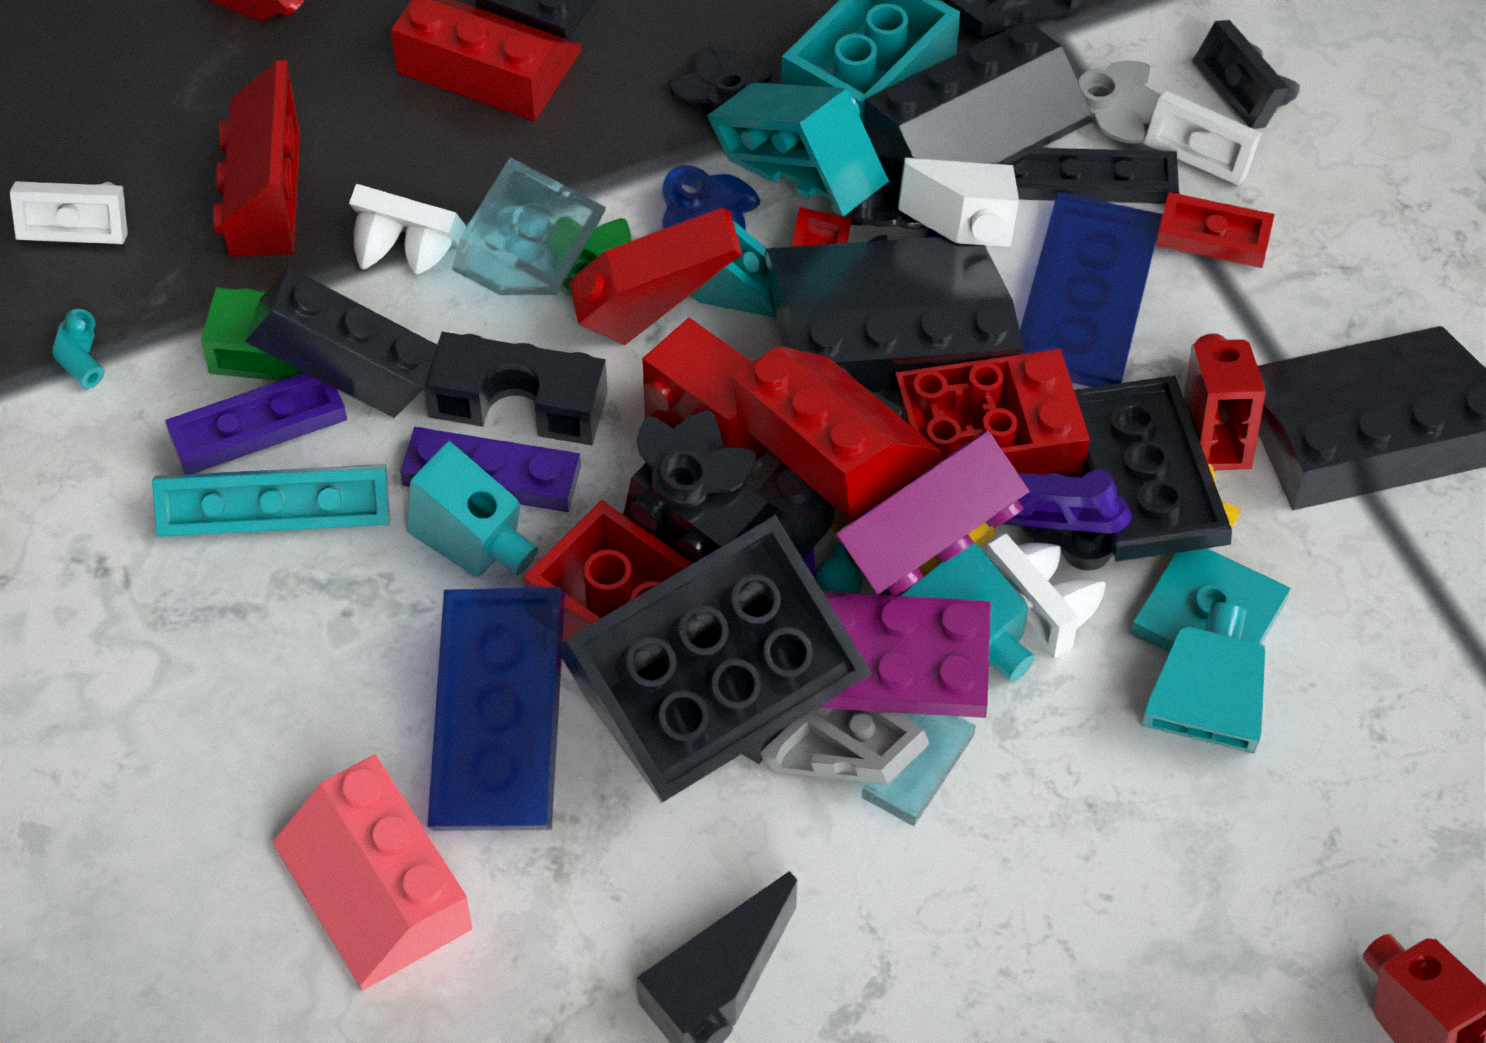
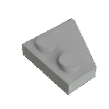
M816 708L791 723L760 752V755L766 767L772 772L888 785L930 744L924 729L899 713Z

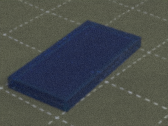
M1057 192L1020 328L1024 346L1022 354L1061 349L1072 383L1090 387L1122 383L1163 214Z
M561 587L444 590L427 827L433 831L552 830L562 658L556 648L563 642L565 592Z

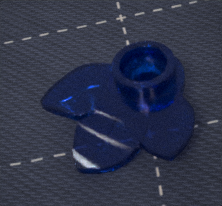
M678 166L669 171L662 184V196L667 206L662 219V228H668L723 207L731 212L732 220L746 231L743 213L755 210L760 206L761 201L756 191L738 177L730 174L709 176L705 171L695 166ZM682 185L690 186L697 192L689 193L683 189Z

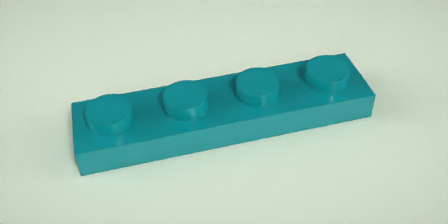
M387 464L159 475L152 479L157 537L389 525L391 521Z

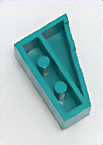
M752 82L707 115L730 162L773 183L781 177L797 184L795 187L796 193L806 199H810L813 195L818 194L832 201L830 204L831 210L843 217L889 182L859 117V106L848 93L847 88Z

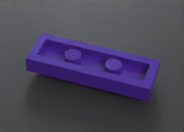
M302 373L166 419L165 423L184 473L192 474L346 421L347 415L343 401L336 388L306 373Z
M414 427L400 471L402 485L410 486L411 479L450 441L517 498L520 505L569 512L581 469L580 453Z

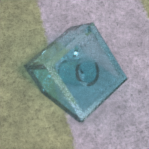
M510 157L460 237L452 270L498 295H557L602 219L607 207Z

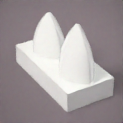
M1166 91L1158 98L1143 144L1159 151H1177V159L1239 186L1247 176L1262 133L1204 108L1201 103H1193Z
M15 182L10 190L16 240L123 244L128 235L123 186H115L111 182L99 185Z
M356 184L349 202L358 214L354 227V251L358 264L363 270L375 264L390 250L401 231L406 233L404 243L405 254L408 264L415 274H420L436 265L445 256L450 246L461 249L468 232V228L455 212Z
M1006 533L988 544L986 556L1024 600L1028 608L1025 625L1053 658H1056L1073 647L1076 628L1088 620L1100 605L1106 587L1105 581L1091 579L1073 580L1052 586L1048 580L1057 569L1060 560V546L1039 542L1016 545Z

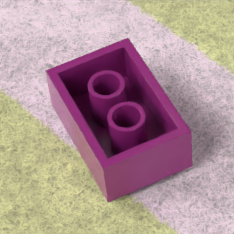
M985 431L958 447L857 518L834 531V533L873 591L878 595L887 589L894 597L923 578L918 567L936 555L944 563L972 545L974 542L968 535L969 532L986 522L989 528L993 527L995 529L1021 512L1024 507L1018 499L1030 491L991 433Z

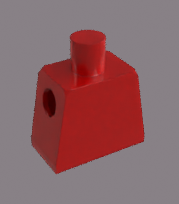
M1211 333L1203 335L1191 346L1184 400L1207 463L1212 464L1214 471L1252 469L1266 393L1250 342L1244 339L1226 340L1220 334ZM1218 407L1224 409L1229 416L1228 421L1224 424L1221 423Z
M1385 934L1375 939L1363 953V960L1378 976L1373 1011L1376 1019L1394 1043H1486V985L1437 939L1426 938L1405 950L1392 934Z

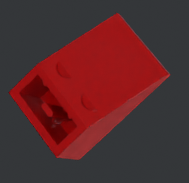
M1061 349L895 372V380L907 423L942 452V458L979 433L989 431L1017 473L1045 475L1047 473L1060 475L1064 473L1083 474L1090 438Z

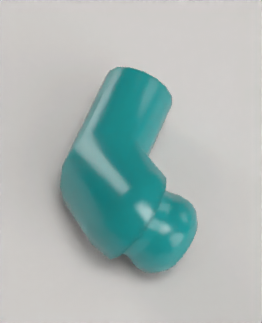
M73 309L66 314L65 321L59 325L53 344V356L84 389H91L98 385L104 377V369L89 355L94 340L95 318L86 310Z

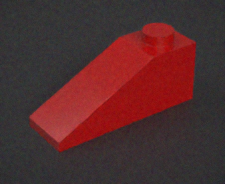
M722 207L603 252L568 281L578 324L623 345L628 344L742 255L731 212Z

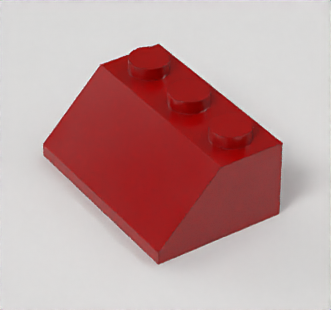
M412 0L391 29L397 73L532 121H536L581 52V44L455 0Z
M285 60L275 61L231 97L229 120L220 121V147L222 153H226V161L217 162V187L219 194L223 193V202L214 203L213 220L216 235L225 236L229 257L294 255L300 127L288 63Z
M777 346L732 375L738 423L850 522L942 460V452L828 356Z

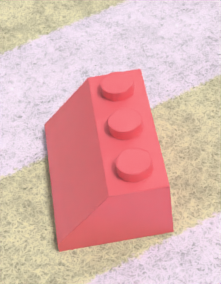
M376 754L321 782L273 840L274 848L361 991L472 930L466 894Z

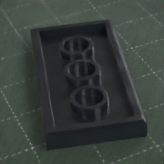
M1176 375L1074 390L1090 438L1085 461L1087 473L1100 469L1107 471L1117 486V495L1125 500L1132 514L1130 523L1123 530L1117 533H1106L1116 562L1231 545L1232 528Z

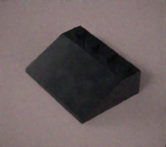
M946 237L778 247L766 248L765 250L766 265L782 347L828 356L861 385L873 392L897 391L895 372L1020 355L1024 350L1013 299L985 245L957 244Z
M1443 326L1258 365L1266 391L1258 434L1292 511L1486 467V367Z
M776 515L565 639L556 648L588 703L661 803L872 674Z

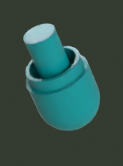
M842 543L835 544L832 547L831 559H827L821 564L816 572L815 580L824 592L860 594L862 586L861 572Z

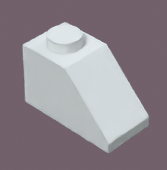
M905 158L898 200V209L957 244L1011 247L1019 205L1013 165Z

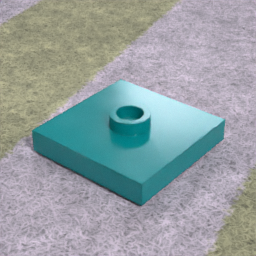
M1208 548L1175 553L1135 618L1131 634L1170 652L1181 626L1205 630L1211 603L1226 602L1240 606L1247 611L1241 639L1262 644L1287 601L1291 588Z

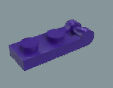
M1093 470L1082 478L1065 477L1056 473H1047L1045 475L1018 473L1030 492L1018 499L1024 509L1002 525L1117 533L1128 526L1132 514L1125 500L1117 495V486L1111 475L1105 470Z

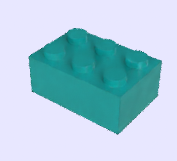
M839 0L782 56L781 84L847 88L848 93L859 106V117L864 125L865 98L956 55L960 12L940 0Z

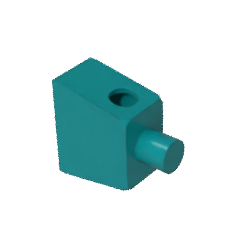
M450 441L411 479L406 532L473 576L483 575L496 560L518 576L526 570L538 552L537 546L516 532L521 506L517 498Z
M975 542L950 560L940 563L901 595L991 601L989 666L992 665L1011 683L1024 676L1032 666L1035 655L1019 642L1024 635L1028 608L1024 600Z
M1226 602L1211 603L1205 630L1181 626L1147 703L1142 723L1143 727L1255 753L1262 733L1265 646L1241 639L1247 614L1244 608Z

